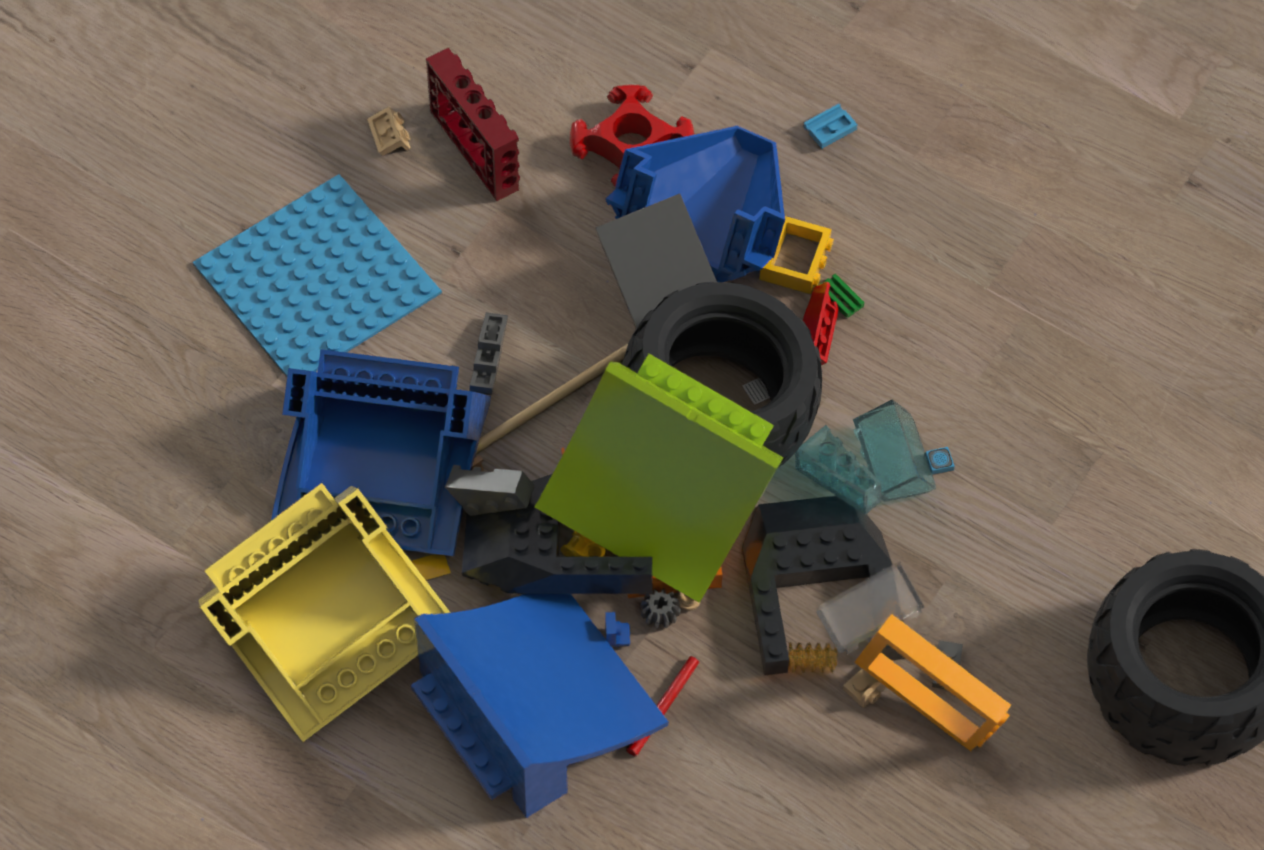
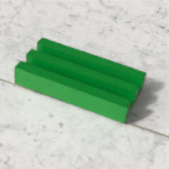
M836 273L832 275L831 279L827 278L825 282L830 283V288L838 295L837 298L829 290L831 302H837L839 311L846 318H849L864 307L865 302ZM842 302H845L851 309L849 310Z

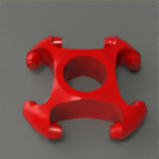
M615 86L608 93L607 98L612 104L620 103L621 106L613 115L591 129H587V124L582 119L572 122L569 138L572 155L578 159H584L588 151L604 157L620 169L625 149L695 135L691 119L683 116L677 120V126L674 127L649 113L640 104V102H650L653 94L646 86ZM636 133L646 137L647 140L640 144L631 145L625 144L617 138L623 134ZM615 174L611 179L613 186H616L618 174Z

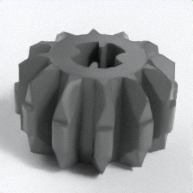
M654 588L652 595L645 594L644 601L640 603V608L642 610L641 617L646 619L647 625L655 623V628L658 629L663 624L667 629L669 622L675 624L677 621L676 616L680 615L681 609L679 608L680 601L678 598H674L675 594L673 591L666 594V590L663 588L658 593Z

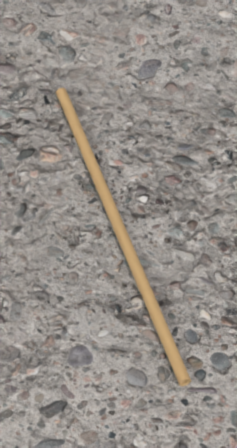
M628 344L482 436L479 440L476 454L605 372L610 362L619 363L624 360Z

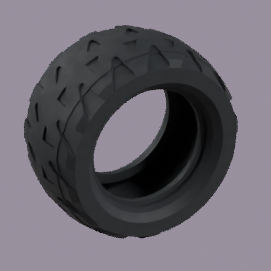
M698 283L681 291L676 290L665 296L654 310H650L634 331L628 343L622 365L638 373L648 354H651L672 367L690 357H721L737 362L757 375L765 385L771 401L764 407L752 411V413L774 425L763 446L783 457L779 467L794 455L808 436L819 409L822 395L820 353L818 348L814 346L810 330L806 324L777 298L750 286L737 283Z
M1190 549L1189 551L1177 553L1166 552L1152 557L1141 567H1134L1106 595L1095 616L1087 649L1088 675L1093 695L1100 704L1104 719L1113 730H1117L1129 741V745L1144 754H1151L1164 759L1170 764L1186 766L1205 763L1206 766L1224 763L1244 754L1264 740V577L1251 568L1248 563L1232 556L1228 557L1212 553L1209 550ZM1171 620L1203 622L1223 632L1237 645L1246 661L1249 680L1236 690L1220 696L1198 697L1178 692L1161 682L1150 671L1141 655L1138 639L1147 630L1163 622Z

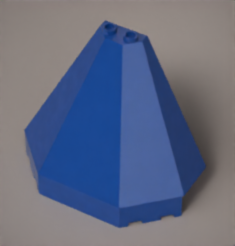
M733 126L625 149L615 186L616 189L605 198L607 204L612 206L616 214L615 219L680 193L717 282L732 281L745 276L747 273L761 270L774 258L785 222L776 142L742 127Z

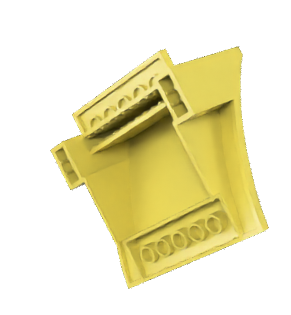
M322 483L204 570L216 587L199 599L200 608L228 645L233 647L302 742L418 656L414 620L421 614L450 613L388 533L386 525L359 489L350 486L333 498Z

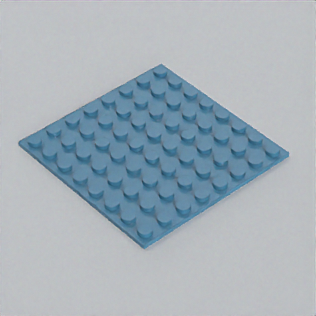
M340 174L193 261L196 269L286 377L288 375V368L318 371L320 349L348 352L442 293V290Z

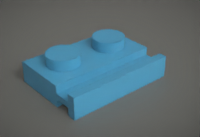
M837 104L804 122L803 128L809 131V135L823 149L857 130L858 124L846 110L841 108L840 104Z

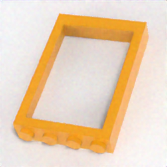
M893 614L889 616L854 662L970 752L976 746L981 748L985 741L1009 717V714L1006 712L1011 705ZM888 644L985 718L986 721L980 727L976 726L882 654L881 651Z

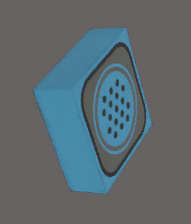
M948 447L926 451L925 456L932 475L954 470L955 466Z

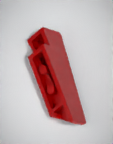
M829 282L814 287L802 320L810 330L814 346L819 350L821 365L826 364L839 310L837 302H831L829 296V288L831 286Z

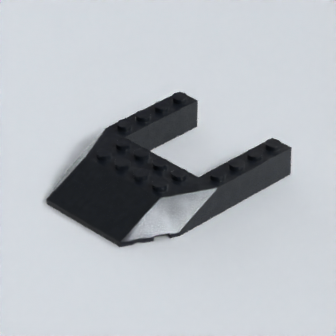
M552 474L531 481L535 487L527 508L472 516L467 513L462 576L466 578L476 579L487 586L493 584L501 587V591L508 594H652V557H558L560 522L535 508Z
M851 494L758 504L742 551L764 676L788 673L789 655L777 588L866 578L876 631H879L891 614L904 623L892 562L882 532ZM888 644L881 651L890 660L906 659Z

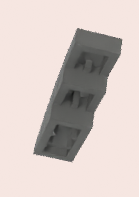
M485 313L469 391L492 395L508 315Z

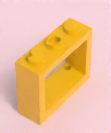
M785 216L775 256L760 270L759 280L811 294L813 286L819 284L821 274H819L820 268H825L827 261L826 251H831L834 239L831 238L832 229ZM786 233L819 242L808 274L775 266Z

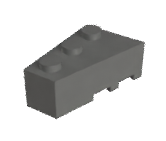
M453 465L445 488L470 516L527 508L535 487L523 471L494 469V472H484L481 467H474L473 470H461L459 465Z

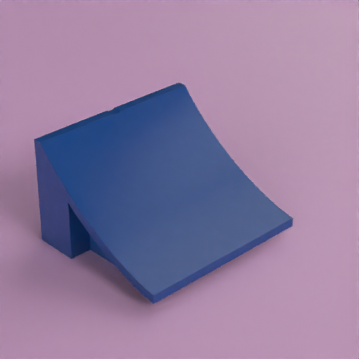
M320 349L318 372L288 368L282 415L294 416L296 420L285 455L271 520L321 483L333 498L350 486L359 489L401 549L455 556L463 507L445 488L453 465L461 466V470H472L480 436L490 407L491 396L472 391L457 390L459 367Z
M523 594L500 603L472 610L444 614H421L414 619L420 672L424 677L411 684L412 691L489 798L492 800L512 788L513 800L526 818L567 793V766L569 764L619 749L668 726V720L572 594Z

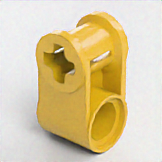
M576 531L572 533V538L567 545H563L560 549L565 557H606L604 547Z

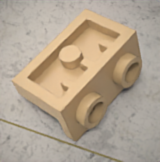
M387 107L367 119L378 152L382 156L400 146L405 150L411 149L408 142L410 136L403 127L404 119L399 112H395L392 108Z
M863 669L843 685V690L863 708L869 703L874 704L880 698L881 692L887 688Z

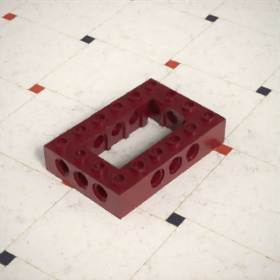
M449 47L426 58L431 114L496 202L519 191L520 176L518 168L520 164L518 162L519 150L517 142L519 138L517 133L513 129L510 130L505 117L502 114H498L493 101L486 98L481 85L474 82L469 69H465L462 66L459 56L453 54Z

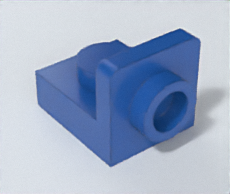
M605 612L607 642L611 647L630 646L629 623L615 621V612Z

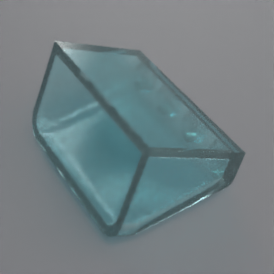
M892 399L853 419L855 425L853 431L856 438L860 441V453L867 462L866 472L873 481L874 487H872V491L878 500L887 502L926 494L936 489L915 421L905 408Z

